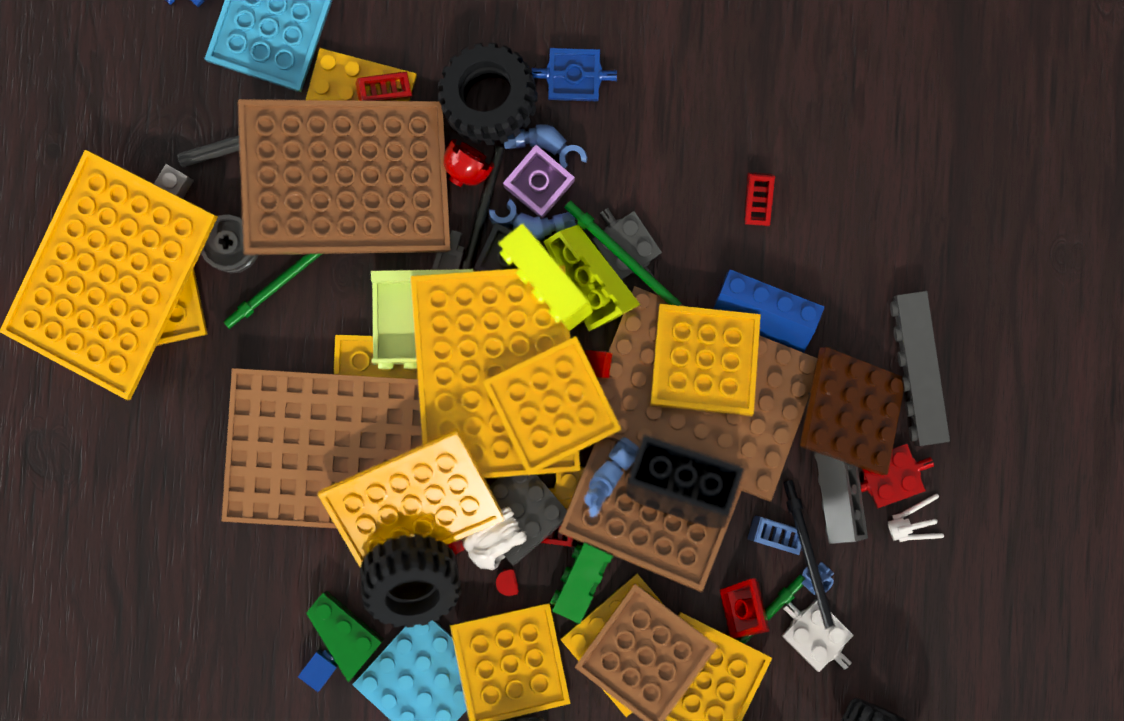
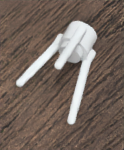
M938 494L928 497L902 513L892 515L893 520L888 521V526L893 541L899 540V542L907 540L944 537L943 533L911 534L914 529L937 524L936 519L911 524L909 519H903L938 499Z

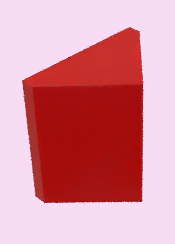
M755 578L720 590L730 637L738 639L770 631L759 583Z

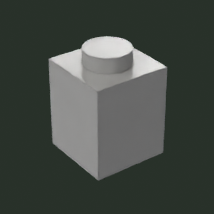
M165 164L154 184L184 198L194 180Z

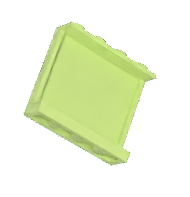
M473 269L371 271L373 291L372 363L378 365V369H393V365L404 364V369H417L411 276L474 272Z

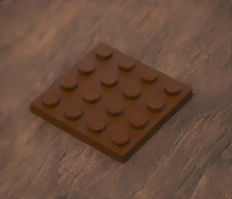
M828 347L820 348L800 447L879 475H888L904 391L903 376Z

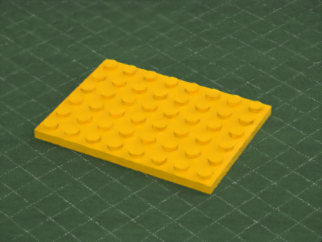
M85 150L2 324L0 333L118 396L131 400L218 216Z
M559 266L562 269V271L566 274L565 266ZM519 269L411 276L423 445L458 430L484 478L528 475L483 381L569 340L570 331L561 321L557 323L548 312L551 308L545 301L542 304L532 293L534 290L533 286L529 282L523 283L516 274V271ZM579 451L532 474L580 471Z

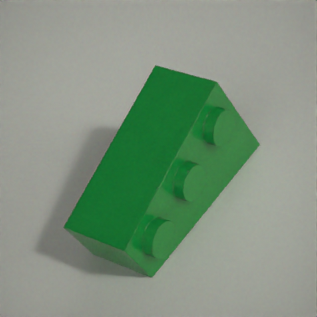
M577 543L571 556L575 559L571 568H565L561 577V581L564 582L561 591L555 590L550 604L554 605L552 608L553 612L578 624L581 623L595 590L603 578L606 566L613 557V555L587 543H582V545Z
M328 591L322 593L306 612L348 682L384 640L383 637Z

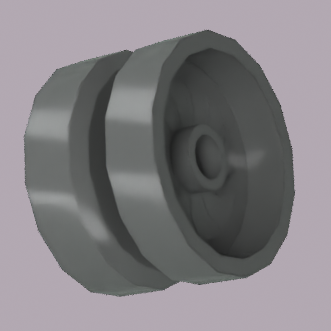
M229 214L219 215L201 254L206 262L220 271L227 273L242 272L253 265L258 255H244L242 219ZM229 241H233V246H229V249H228V248H227L228 242H229Z

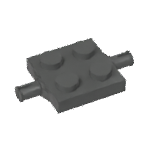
M609 208L605 209L609 219L602 211L600 215L608 225L604 231L653 276L647 266L662 252L635 211L617 220ZM596 237L593 238V241L621 280L634 274Z

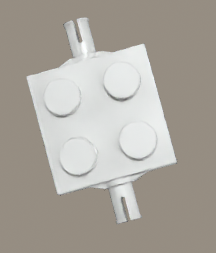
M817 599L802 611H799L791 602L783 607V610L793 620L790 627L781 636L817 672H820L832 660H835L844 670L848 668L847 665H851L852 662L841 651L854 635L833 614L832 618L835 627L825 629Z

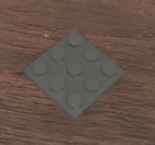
M537 474L499 477L489 486L500 509L510 507L514 513L512 517L519 522L518 527L521 528L518 532H525L527 536L523 544L513 546L508 552L504 553V556L513 566L560 527L567 513L566 508Z

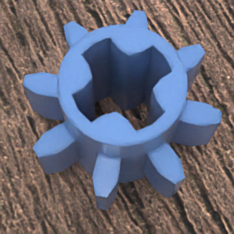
M820 562L817 566L824 590L827 592L833 585L831 576H833L834 572L823 562ZM806 567L802 574L805 578L802 584L815 595L808 568Z

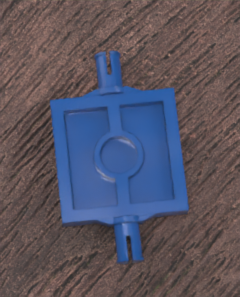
M550 48V60L547 69L532 68L533 78L546 79L549 86L548 100L598 101L601 81H617V70H602L600 50Z

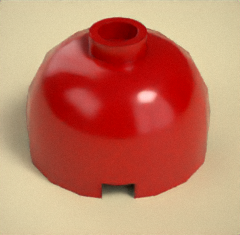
M456 139L451 140L444 153L443 162L446 172L450 175L449 180L460 187L463 184L474 186L485 181L494 169V163L491 161L488 165L484 161L487 156L467 143L462 142L459 146L456 144Z

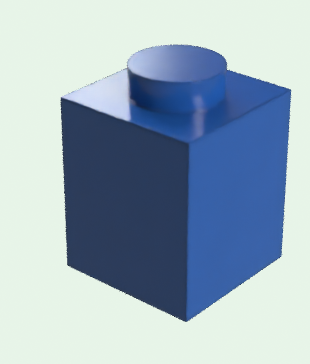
M319 649L298 678L319 692L338 665L330 651L325 649L323 652Z

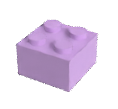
M535 145L503 182L506 190L542 219L575 182V177L540 147Z

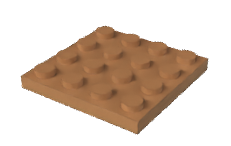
M634 584L575 668L643 721H665L716 651L718 645L637 584Z

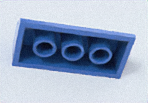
M729 270L713 309L761 314L760 336L804 353L817 328L824 306Z

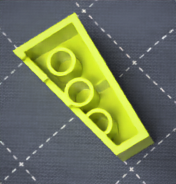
M523 223L499 242L502 248L500 255L509 265L512 262L519 269L516 271V274L524 284L529 282L533 286L534 290L532 293L541 304L544 301L551 308L548 311L557 323L561 321L571 331L593 313L588 300Z
M579 225L561 230L543 241L552 259L558 266H565L567 277L588 300L593 311L583 320L588 331L601 327L641 305Z

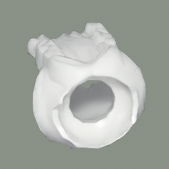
M510 507L501 509L504 514V521L462 539L463 547L468 552L469 558L480 569H496L501 560L505 558L504 553L508 552L513 546L523 544L526 541L527 536L525 532H518L521 528L518 527L519 522L512 517L514 513Z

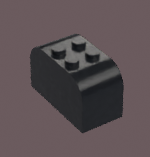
M644 435L627 481L626 494L632 500L649 508L703 526L724 528L727 524L745 468Z

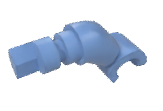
M539 124L536 125V128H529V131L526 132L525 129H520L521 134L516 137L512 134L507 137L508 141L504 142L505 149L526 147V144H530L531 147L537 145L553 155L559 154V161L564 169L568 167L566 156L570 151H577L581 156L582 162L587 163L588 159L587 153L582 147L566 145L567 140L550 125Z
M510 199L507 203V209L510 210V214L507 217H498L495 210L489 209L490 221L493 225L497 223L506 228L513 225L512 229L515 230L523 223L537 241L545 240V236L552 235L553 231L557 233L576 225L575 218L569 212L554 215L550 220L547 217L540 219V217H532L522 212L517 214L516 206Z
M622 437L615 444L608 455L612 462L607 460L596 471L589 482L585 503L590 507L591 517L598 514L605 498L611 495L624 473L621 469L626 471L635 461L639 447L628 438Z

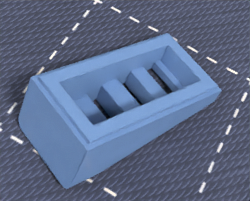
M760 516L753 517L748 540L793 554H800L801 544L795 527ZM772 526H774L775 529L773 532V536L771 541H769L768 539L771 532ZM783 529L785 530V532L783 535L781 544H779L778 542ZM791 532L795 533L791 547H788Z

